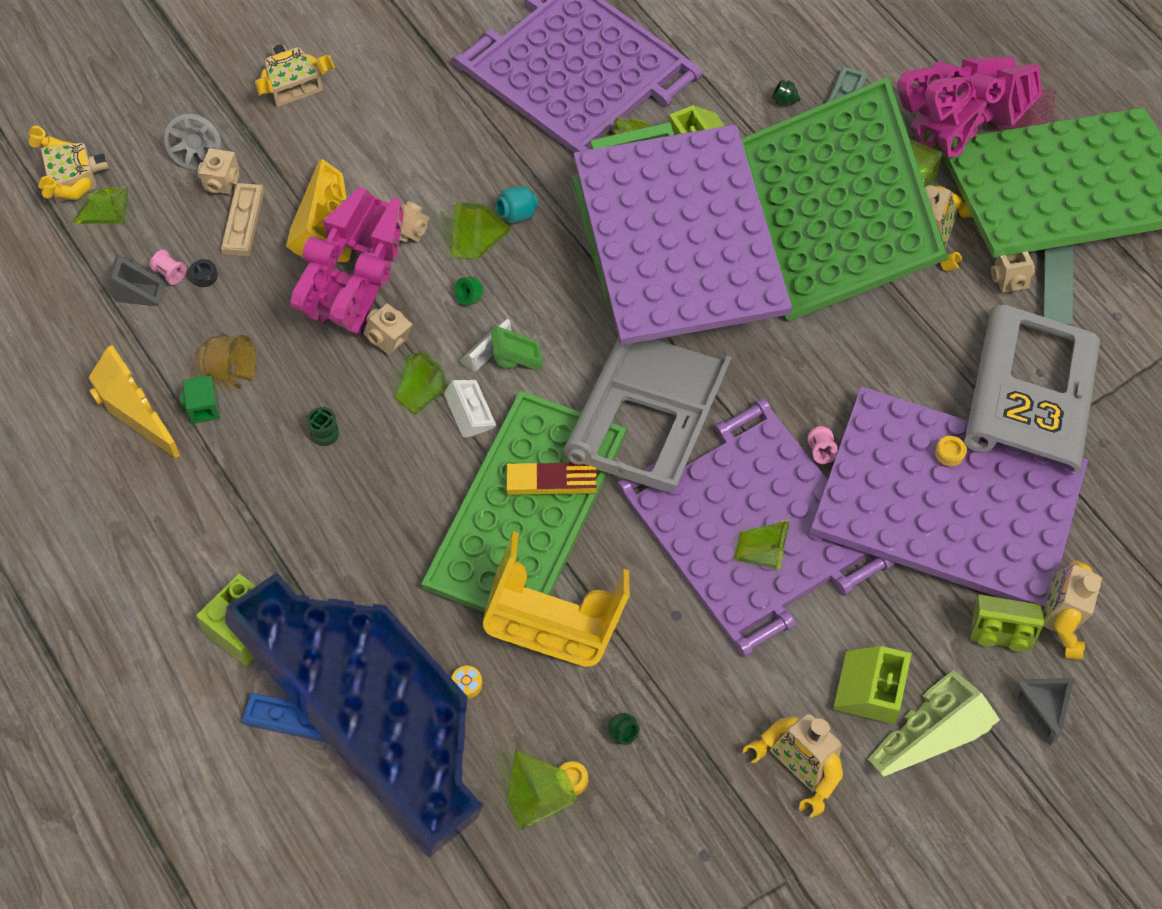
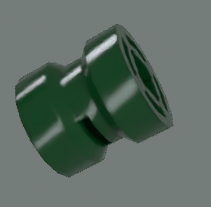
M318 407L308 414L307 425L312 441L319 446H329L335 443L339 437V428L334 412L326 407Z

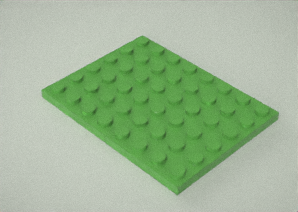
M889 77L741 139L791 302L792 312L790 315H785L788 321L949 259Z
M1145 108L975 135L968 139L962 155L949 158L944 156L943 150L939 145V151L992 258L1162 229V135ZM953 138L951 150L956 147L957 138Z

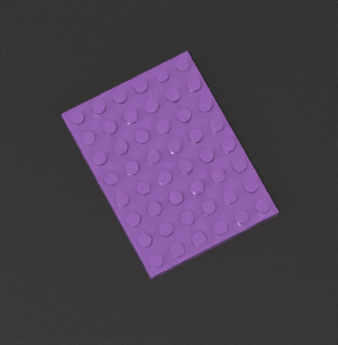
M737 125L574 152V162L620 345L791 314V302Z
M861 386L810 534L999 598L1039 604L1043 612L1052 576L1055 572L1059 571L1088 459L1083 458L1081 474H1077L1071 465L996 442L995 446L987 452H977L967 447V453L961 464L953 467L946 466L940 463L935 456L938 441L945 436H955L964 442L968 426L967 420ZM981 437L978 441L979 444L988 442L984 437Z

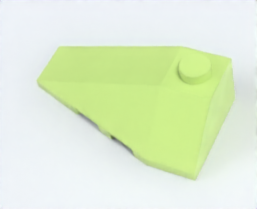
M953 670L922 696L925 700L922 706L917 711L910 710L905 716L907 723L900 731L891 732L868 758V761L883 777L977 739L1000 721L999 717L982 692Z

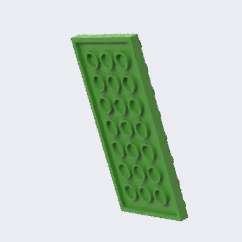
M519 391L421 583L423 590L485 613L497 568L514 531L519 533L515 561L521 563L527 571V580L524 587L551 595L608 473L596 469L597 493L507 495V464L572 463L566 456L564 448L582 412ZM612 423L598 455L614 461L627 435V428Z

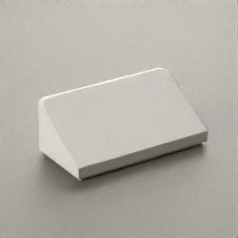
M508 319L496 325L511 331V322ZM491 331L460 359V363L473 373L494 355Z
M452 380L445 390L444 396L462 437H471L495 428L496 423L477 381Z

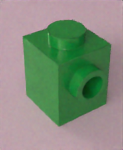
M212 375L196 376L192 379L183 380L184 392H180V402L182 409H186L191 423L196 424L219 420L218 392Z

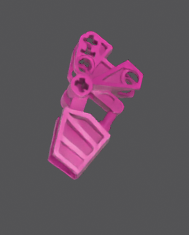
M1010 56L962 59V68L938 61L931 68L905 71L897 83L903 108L911 113H915L918 110L910 125L918 146L921 148L936 146L938 139L944 156L948 158L962 155L968 139L976 135L978 126L991 121L1013 127L1042 95L1040 65L1016 66L1015 59ZM958 90H962L960 96H957ZM927 129H930L929 138L924 141V133ZM956 137L957 145L951 150L953 138Z
M359 187L324 219L323 223L328 237L326 241L310 237L306 241L302 256L303 260L308 262V266L292 292L291 308L322 324H326L327 320L330 319L331 322L338 326L344 327L347 331L360 336L367 324L366 318L371 312L380 286H384L389 279L391 262L397 263L404 215V206L401 200L392 197L390 203L374 197L367 189ZM344 247L360 252L356 261L354 275L341 272L340 270H333Z

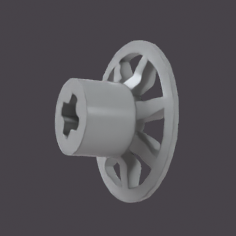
M182 114L175 117L168 124L164 133V144L167 153L174 162L186 169L198 170L199 165H192L190 163L195 153H198L200 159L204 161L206 147L221 150V138L216 127L209 120L197 114ZM190 119L197 120L199 122L191 123ZM184 120L186 130L180 131L173 128V126L177 122ZM170 133L177 138H181L182 142L171 147L169 141ZM186 149L185 162L179 159L174 152Z

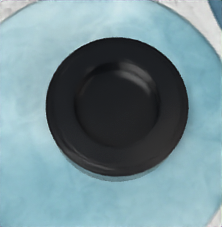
M197 260L189 268L191 281L198 287L211 286L218 278L216 266L210 260Z

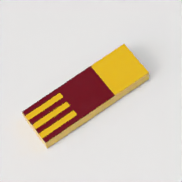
M507 464V495L597 493L596 468L586 464Z

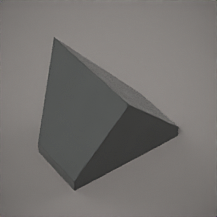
M116 256L109 276V283L117 302L148 306L159 305L165 281L151 274L134 258Z
M1075 678L1023 679L1018 682L1013 692V696L1050 746L1056 743L1062 732Z

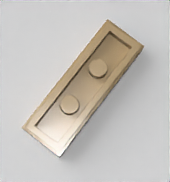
M236 184L221 246L223 255L250 256L264 194L263 185Z

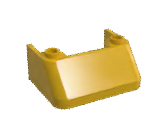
M513 531L496 571L484 613V630L492 637L583 667L596 665L604 654L630 596L629 570L623 569L613 593L593 590L584 597L581 606L524 587L527 580L526 568L521 563L515 561L519 533Z

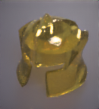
M221 332L220 336L207 339L196 352L201 373L206 376L212 375L213 380L225 381L241 390L242 385L236 382L231 371L232 364L235 363L234 376L253 381L256 369V349L248 336L238 335L230 337Z

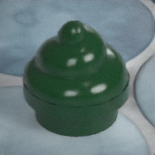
M780 80L772 95V99L779 106L796 104L801 100L795 84L790 80L787 82Z
M620 713L608 720L609 737L616 744L629 745L638 737L640 728L635 717L632 715Z

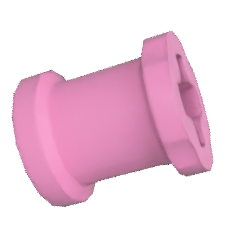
M166 250L156 252L149 263L151 270L162 274L171 285L179 283L187 271L186 265L182 262H176Z
M824 426L813 428L807 436V441L812 448L814 460L820 464L833 462L836 459L838 450L836 443L833 442L834 435L832 431Z

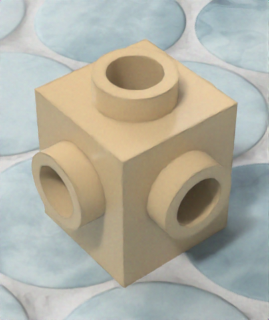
M208 149L204 161L198 167V177L201 179L204 190L212 193L230 194L233 184H237L239 179V165L235 152Z
M407 201L406 205L403 204L404 215L400 240L407 243L408 238L419 242L421 236L426 232L427 222L430 217L421 213L422 207Z
M1028 251L996 257L995 265L991 267L992 279L998 283L1002 293L1029 288L1031 277L1035 274V266Z
M387 303L379 310L377 308L374 309L367 316L364 335L373 345L378 346L386 354L390 355L408 339L413 324L400 311L395 310Z

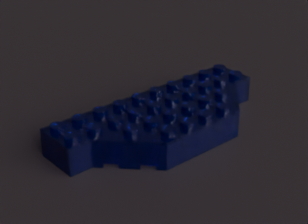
M276 572L226 606L225 624L424 854L430 858L477 820L483 804L462 782V760L466 728L465 716L468 696L386 605L373 604L372 606L356 605L354 601L329 598L328 601L309 599L310 596L297 595Z

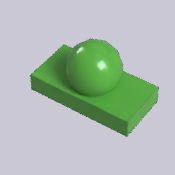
M499 326L491 330L494 358L499 366L511 369L521 364L534 370H538L543 366L538 341Z

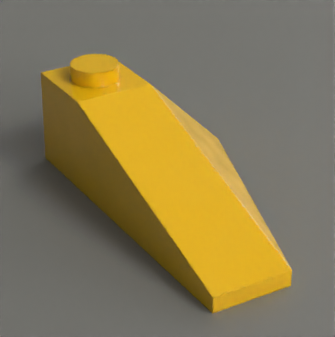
M323 159L318 161L290 227L286 244L287 248L302 258L304 245L308 238L314 237L326 241L328 236L323 220L347 199L343 173ZM344 247L337 262L349 261L352 249Z
M113 345L107 347L89 376L93 386L89 391L97 405L103 403L109 413L174 458L179 457L180 454L174 440L155 411L151 412L152 408L141 388L138 389L126 364Z

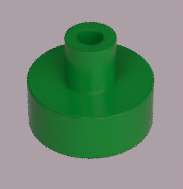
M472 276L458 279L454 287L455 297L462 305L478 303L484 291L478 279Z

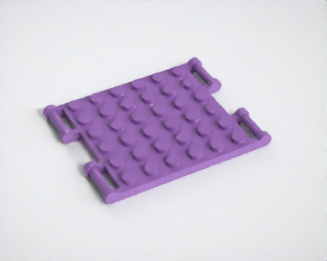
M525 0L526 8L532 13L504 36H501L492 29H488L483 33V37L463 54H457L452 58L455 68L459 71L463 70L573 153L590 150V141L602 138L609 131H612L613 135L629 132L628 128L620 123V121L652 95L661 106L666 107L672 102V98L691 81H696L702 76L701 69L696 64L604 0H547L545 3H543L545 0ZM680 70L685 72L666 90L662 88Z
M764 398L755 401L753 407L727 422L721 421L714 425V431L723 445L685 466L679 482L673 491H662L649 487L636 495L633 489L640 486V483L625 478L616 482L621 495L739 654L744 658L753 652L752 649L784 629L788 631L796 626L792 615L784 609L830 580L838 591L845 596L852 592L853 587L882 569L887 570L895 565V562L872 555L875 560L847 577L841 574L871 556V554L810 534L828 479L774 414L769 403ZM758 416H761L764 420L735 438L731 434V432ZM656 463L645 468L644 471H652ZM773 615L777 619L747 638L741 636Z

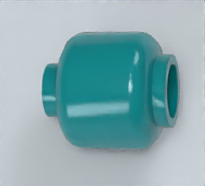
M523 185L502 190L496 199V210L499 217L510 224L532 219L535 209L538 208L537 196L528 187Z

